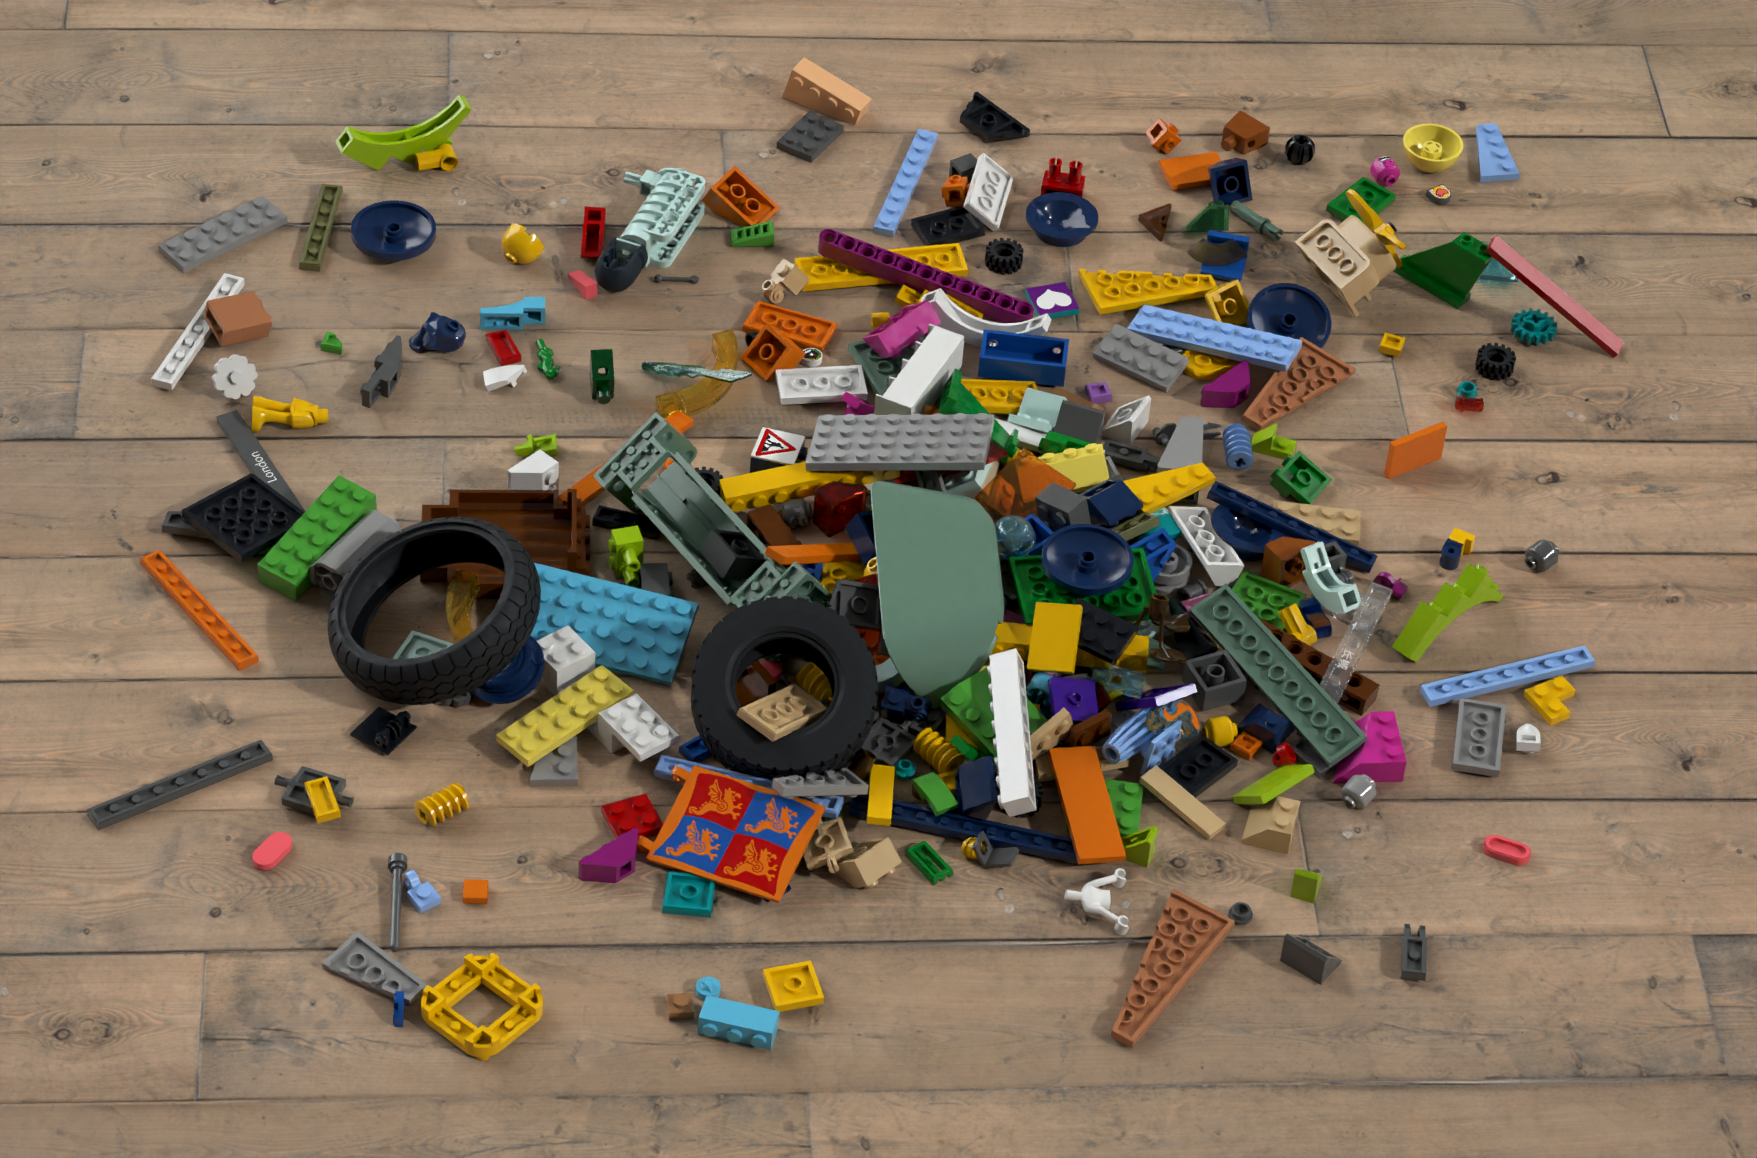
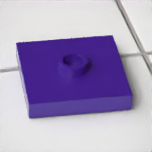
M1049 678L1048 687L1052 717L1062 708H1065L1070 713L1073 724H1079L1098 714L1094 680Z

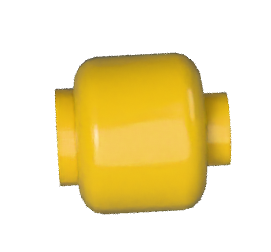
M1227 716L1208 718L1205 725L1201 727L1202 735L1219 747L1230 746L1234 741V737L1238 735L1236 723H1232Z

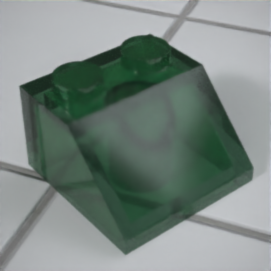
M1211 201L1182 227V232L1208 233L1209 230L1228 231L1229 205H1224L1223 201Z

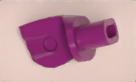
M1380 572L1372 581L1378 588L1387 592V596L1394 595L1398 599H1401L1409 588L1401 582L1402 578H1399L1397 581L1387 572Z

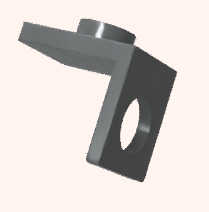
M984 831L979 833L972 846L983 869L1011 867L1019 853L1018 847L993 849ZM981 842H983L985 846L984 854H982L980 850Z

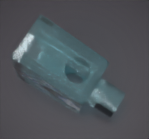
M1109 664L1108 670L1094 667L1091 680L1105 683L1104 690L1140 699L1146 673ZM1114 675L1120 676L1122 681L1115 683L1112 681V677Z

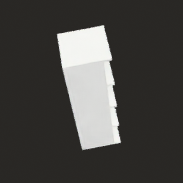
M929 324L926 339L923 343L915 342V352L910 360L902 359L901 372L896 378L889 377L888 389L884 395L876 394L874 414L911 415L918 413L922 415L927 404L932 406L942 394L944 385L955 368L957 370L961 368L965 336Z

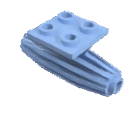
M1169 702L1158 707L1143 708L1120 725L1102 746L1104 758L1109 763L1118 764L1141 752L1145 759L1140 772L1141 775H1144L1156 765L1159 767L1164 759H1170L1175 752V742L1181 735L1179 731L1182 721L1177 720L1168 727L1172 721L1167 720L1157 729L1152 730L1147 724V719L1149 717L1152 723L1157 724L1164 718V712L1161 715L1160 713L1166 708L1169 714L1172 713L1174 715L1176 713L1175 706Z

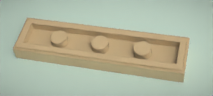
M1157 765L1140 777L1139 782L1207 840L1212 839L1225 828L1226 823Z

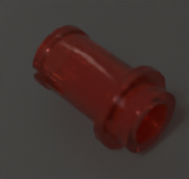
M1464 395L1456 397V410L1460 412L1464 410L1483 411V398H1466Z

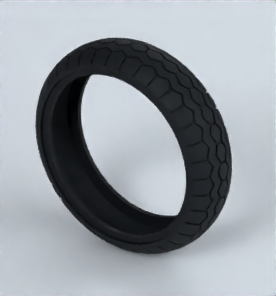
M445 517L406 527L401 532L398 531L388 536L386 540L383 539L369 549L342 579L334 595L328 618V637L332 654L341 671L356 687L368 695L386 702L403 705H426L450 700L466 694L468 690L472 691L484 684L483 682H488L505 669L528 641L536 624L541 602V587L536 566L525 547L513 535L490 522L467 517ZM455 563H481L495 567L505 573L502 593L490 615L472 633L456 644L439 652L411 659L384 658L364 650L367 629L373 616L395 590L412 578L431 569Z

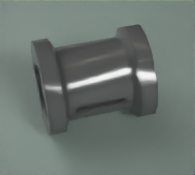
M1195 579L1189 586L1180 587L1177 594L1182 602L1208 594V590L1201 579Z

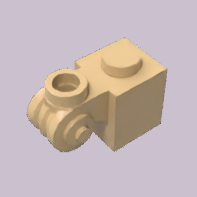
M783 259L771 274L772 278L763 283L762 294L764 298L774 304L780 303L784 298L783 290H787L797 296L809 281V278L794 264Z

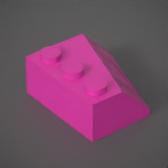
M929 301L904 306L900 309L901 312L888 318V324L885 322L863 338L864 342L883 359L892 357V359L897 358L903 354L902 349L906 346L910 348L915 345L916 341L920 342L919 338L922 335H928L929 324L937 326L941 323Z
M1394 711L1370 712L1355 722L1367 736L1368 741L1338 762L1333 784L1346 783L1353 775L1365 774L1374 782H1403L1407 761Z

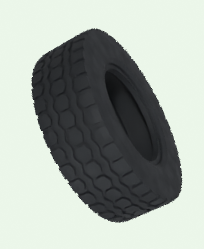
M776 596L768 597L763 601L762 599L752 601L750 605L745 604L737 608L736 612H730L723 618V621H719L713 627L712 633L709 632L703 641V645L700 646L694 662L691 685V709L701 740L705 747L708 746L707 749L715 759L718 758L717 761L726 769L730 768V771L773 780V778L794 775L806 778L807 773L823 776L824 771H839L846 765V762L849 763L865 743V739L868 737L872 727L878 695V677L871 651H868V645L863 637L860 638L861 634L854 626H850L851 623L842 615L839 616L835 610L829 607L825 608L823 604L816 601L809 602V599L800 597L793 599L791 596H782L781 598ZM785 653L797 655L811 661L824 673L830 684L833 699L827 711L815 723L805 728L794 730L790 734L772 742L737 716L739 708L742 707L737 699L735 687L742 673L758 659L772 654Z

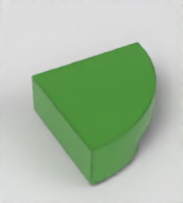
M327 331L320 345L321 351L342 355V342L334 333Z

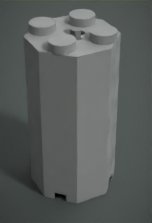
M371 510L356 522L310 567V580L314 585L318 583L321 587L318 590L320 594L333 601L337 588L350 568L383 539L386 540L388 536L400 531L399 522L377 510Z

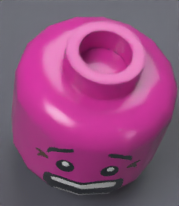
M1388 156L1376 158L1370 167L1371 175L1380 186H1391L1396 183L1400 176L1398 166Z

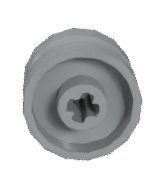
M1176 545L1174 552L1156 578L1154 586L1157 594L1167 596L1168 598L1170 596L1178 598V589L1189 586L1192 557L1183 547Z

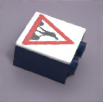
M762 427L751 454L750 473L800 463L802 460H806L808 448L805 447V436Z

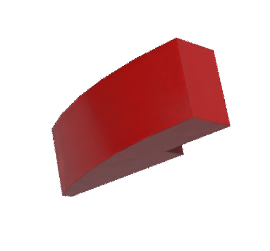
M585 206L581 258L598 259L603 252L606 208Z

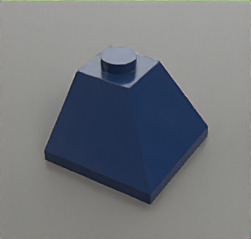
M1232 158L1217 162L1209 168L1214 209L1231 206L1236 200L1240 203L1253 200L1247 160Z
M1260 703L1237 725L1238 735L1244 731L1263 742L1262 748L1272 754L1276 750V746L1283 743L1296 730L1284 716Z

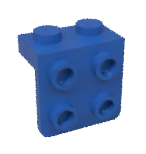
M1209 230L1200 274L1212 275L1214 278L1229 281L1238 279L1240 282L1247 260L1250 237Z

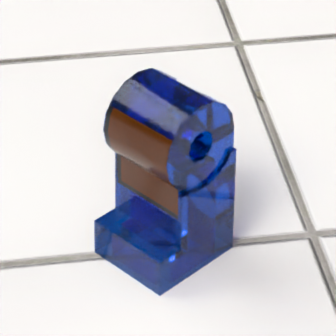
M1315 597L1300 600L1298 608L1306 624L1312 626L1316 631L1317 639L1330 637L1332 635L1331 622L1323 612L1321 603Z

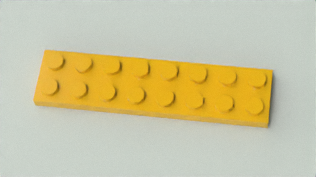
M959 243L887 249L958 277L968 276V267ZM824 256L795 258L794 265L809 278V281L802 288L803 292L893 283Z

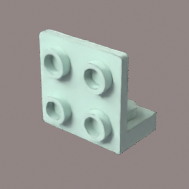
M1026 388L1018 414H1009L1007 422L1048 434L1049 431H1054L1062 401H1067V399L1063 396Z

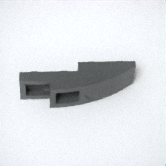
M397 335L392 342L387 344L381 355L376 357L374 362L376 370L373 372L370 380L364 383L360 390L362 406L370 408L380 395L389 398L397 386L402 371L401 336Z

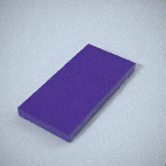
M1193 683L1153 688L1117 701L1115 707L1117 711L1158 707L1196 693L1197 688Z

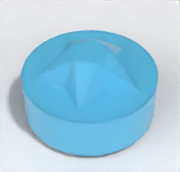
M703 977L697 981L696 995L699 999L705 1001L706 995L717 998L720 996L721 984L716 978Z

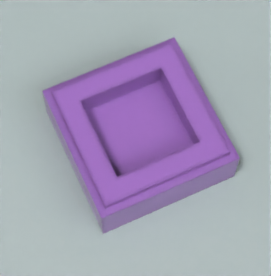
M1106 382L1085 385V392L1089 401L1095 404L1112 402V394Z

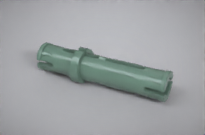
M1238 200L1231 204L1236 208L1230 206V212L1254 226L1259 233L1266 234L1274 241L1281 239V236L1277 235V233L1283 235V230L1273 225L1268 218L1259 216Z

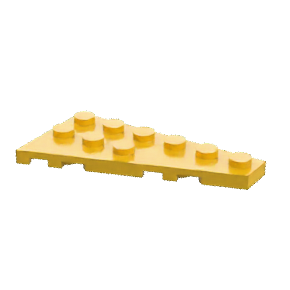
M1086 269L1078 270V276L1099 315L1137 309L1143 305L1154 306L1205 297L1204 295L1208 291L1218 287L1212 275L1185 274L1184 277L1172 276V273L1156 276L1152 272L1119 271L1117 274L1106 273V270H1098L1097 273L1086 272Z

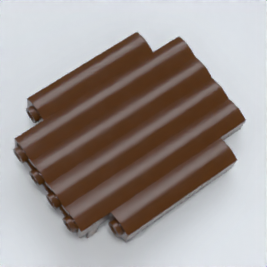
M450 489L449 505H422V522L445 517H467L490 522L513 535L525 547L534 563L590 576V562H586V560H590V546H586V544H590V530H585V528H590V515H585V506H581V498H577V489H567V506H563V499H558V490ZM455 563L437 567L420 574V582H447V598H500L505 582V573L495 567L481 563Z

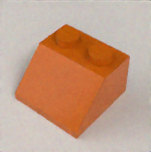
M766 323L741 358L767 382L776 379L775 372L777 369H795L806 353L781 330Z

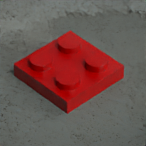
M646 793L601 806V813L615 839L633 828L638 829V836L651 837L658 835L663 826Z

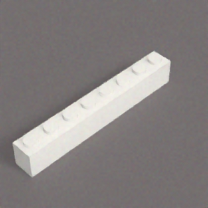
M1016 648L989 655L990 665L987 666L988 675L991 679L989 691L993 698V702H990V708L994 715V720L991 723L996 734V738L993 739V745L997 752V757L994 760L999 771V776H996V782L1001 794L998 795V803L1001 809H1005L1009 817L1036 810L1024 662Z

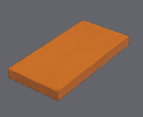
M757 301L742 326V332H760L767 323L781 330L800 349L815 348L820 350L822 354L837 330V323L762 301Z

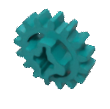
M1529 308V312L1522 309L1521 313L1516 312L1515 316L1512 317L1510 331L1514 332V337H1520V342L1526 340L1528 345L1535 343L1538 346L1539 342L1546 345L1547 340L1552 342L1553 337L1556 336L1557 322H1553L1554 317H1548V312L1540 313V309L1533 311L1532 308Z

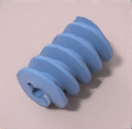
M1241 423L1230 424L1223 430L1226 464L1230 468L1240 471L1250 468L1253 464L1251 435Z

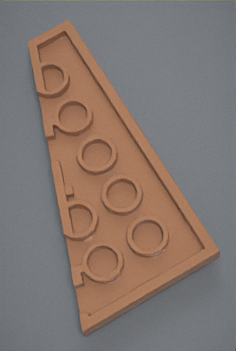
M1301 337L1299 340H1302V348L1287 371H1275L1243 414L1241 421L1261 431L1351 377L1356 369Z

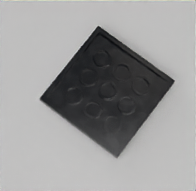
M250 473L182 509V518L238 561L243 562L276 544L305 512L256 475Z

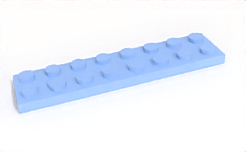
M1143 305L1127 328L1154 342H1163L1167 345L1236 361H1247L1249 364L1284 372L1287 371L1302 348V340L1157 308L1151 305Z

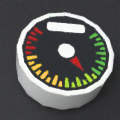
M815 348L803 350L806 353L801 360L803 365L816 367L822 363V352Z

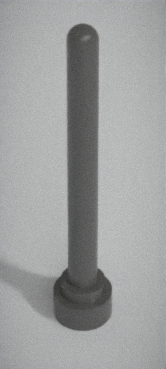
M393 853L388 857V869L392 873L389 946L392 952H397L400 946L402 874L407 869L408 862L407 856L402 853Z

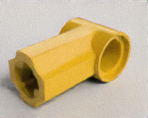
M441 144L436 150L414 154L417 171L435 168L451 171L458 165L457 156L450 144Z
M1296 603L1278 612L1288 634L1309 646L1317 642L1316 631L1312 626L1306 624Z

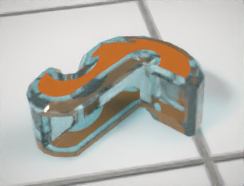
M1177 699L1150 711L1146 716L1147 727L1156 734L1165 727L1169 728L1178 720L1182 721L1179 732H1181L1180 739L1183 742L1194 738L1200 732L1198 715L1192 706L1183 699Z

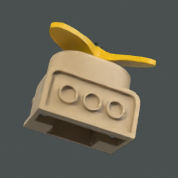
M1349 189L1346 191V196L1364 223L1354 215H1350L1339 225H1336L1332 220H1323L1296 240L1295 243L1310 270L1357 317L1359 313L1354 304L1362 297L1367 302L1372 300L1369 292L1382 279L1396 269V265L1399 269L1403 266L1394 246L1401 250H1404L1407 246L1394 235L1397 229L1390 221L1385 224L1357 192Z

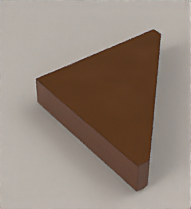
M1170 203L1142 213L1138 217V221L1160 242L1163 241L1172 206Z

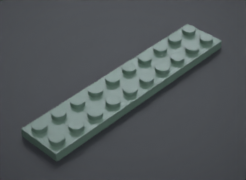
M1227 584L1190 608L1191 615L1223 650H1227L1239 668L1279 712L1291 722V725L1330 768L1359 748L1364 742L1368 741L1367 736Z

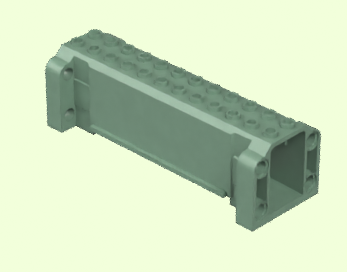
M655 412L593 475L604 489L632 512L643 511L728 606L734 604L739 608L745 604L750 605V602L759 599L763 601L768 597L777 596L781 598L782 596H791L793 599L800 597L809 599V602L816 601L823 604L826 608L831 596L830 591L796 561L786 569L783 565L764 554L767 547L691 466V462L697 455V449L659 413ZM669 457L674 460L660 476L656 475L657 479L647 489L640 488ZM712 529L740 532L760 550L759 554L766 562L758 570L740 581H727L720 578L715 568L707 563L700 549ZM772 654L763 658L766 661L778 663L784 657L793 654Z

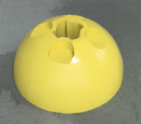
M1420 124L1406 131L1403 137V149L1407 159L1414 167L1424 172L1437 173L1449 169L1458 161L1463 151V141L1455 131L1438 124Z

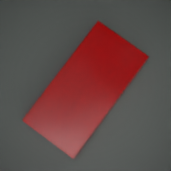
M506 329L486 334V341L501 366L521 362V354Z

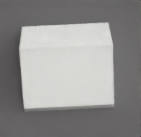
M1148 395L1118 407L1104 425L1102 436L1131 445L1148 423L1151 397Z

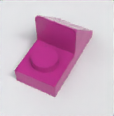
M845 392L841 399L848 403L846 406L848 409L844 415L874 414L875 407L865 400L848 392Z

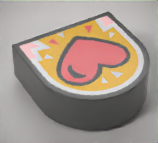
M1444 184L1427 190L1426 196L1432 202L1444 205L1450 202L1451 191Z

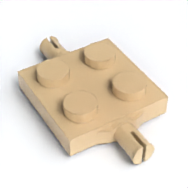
M839 817L823 822L820 819L803 854L809 871L827 864L831 873H835L833 866L836 872H838L837 860L854 854L842 818Z

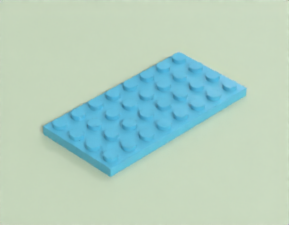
M534 563L540 580L541 602L537 621L530 635L537 641L569 626L595 651L596 668L603 665L612 672L672 686L699 609L698 603Z

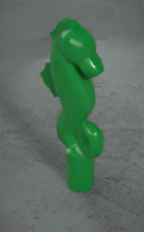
M538 339L535 344L539 350L537 357L541 361L537 366V370L543 372L546 378L554 379L559 375L560 366L556 365L553 368L554 361L551 358L554 354L553 350L547 348L543 339Z

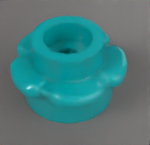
M1464 381L1457 388V395L1462 400L1470 401L1478 395L1477 387L1470 381Z
M903 759L894 765L895 776L901 781L911 780L916 773L917 767L910 760Z

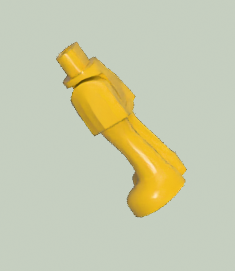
M253 396L251 431L259 432L265 422L291 425L292 429L311 428L317 426V423L327 424L328 409L318 408V405L293 398L292 403H283L261 396Z

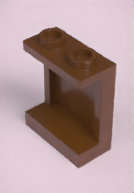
M759 660L752 663L742 673L736 684V696L741 707L776 692L775 680Z

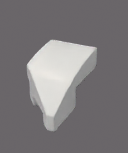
M507 365L483 371L485 386L488 391L503 387L509 383L514 388L517 385V378L521 374H525L527 369L525 365Z

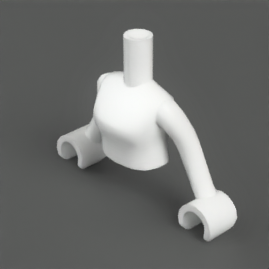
M1118 868L1115 870L1114 875L1088 882L1084 885L1081 892L1065 891V899L1080 901L1085 912L1102 915L1115 922L1114 931L1117 934L1125 935L1128 932V918L1124 915L1118 917L1109 912L1111 902L1110 890L1097 888L1110 883L1115 887L1122 888L1126 883L1124 878L1126 872L1124 869Z

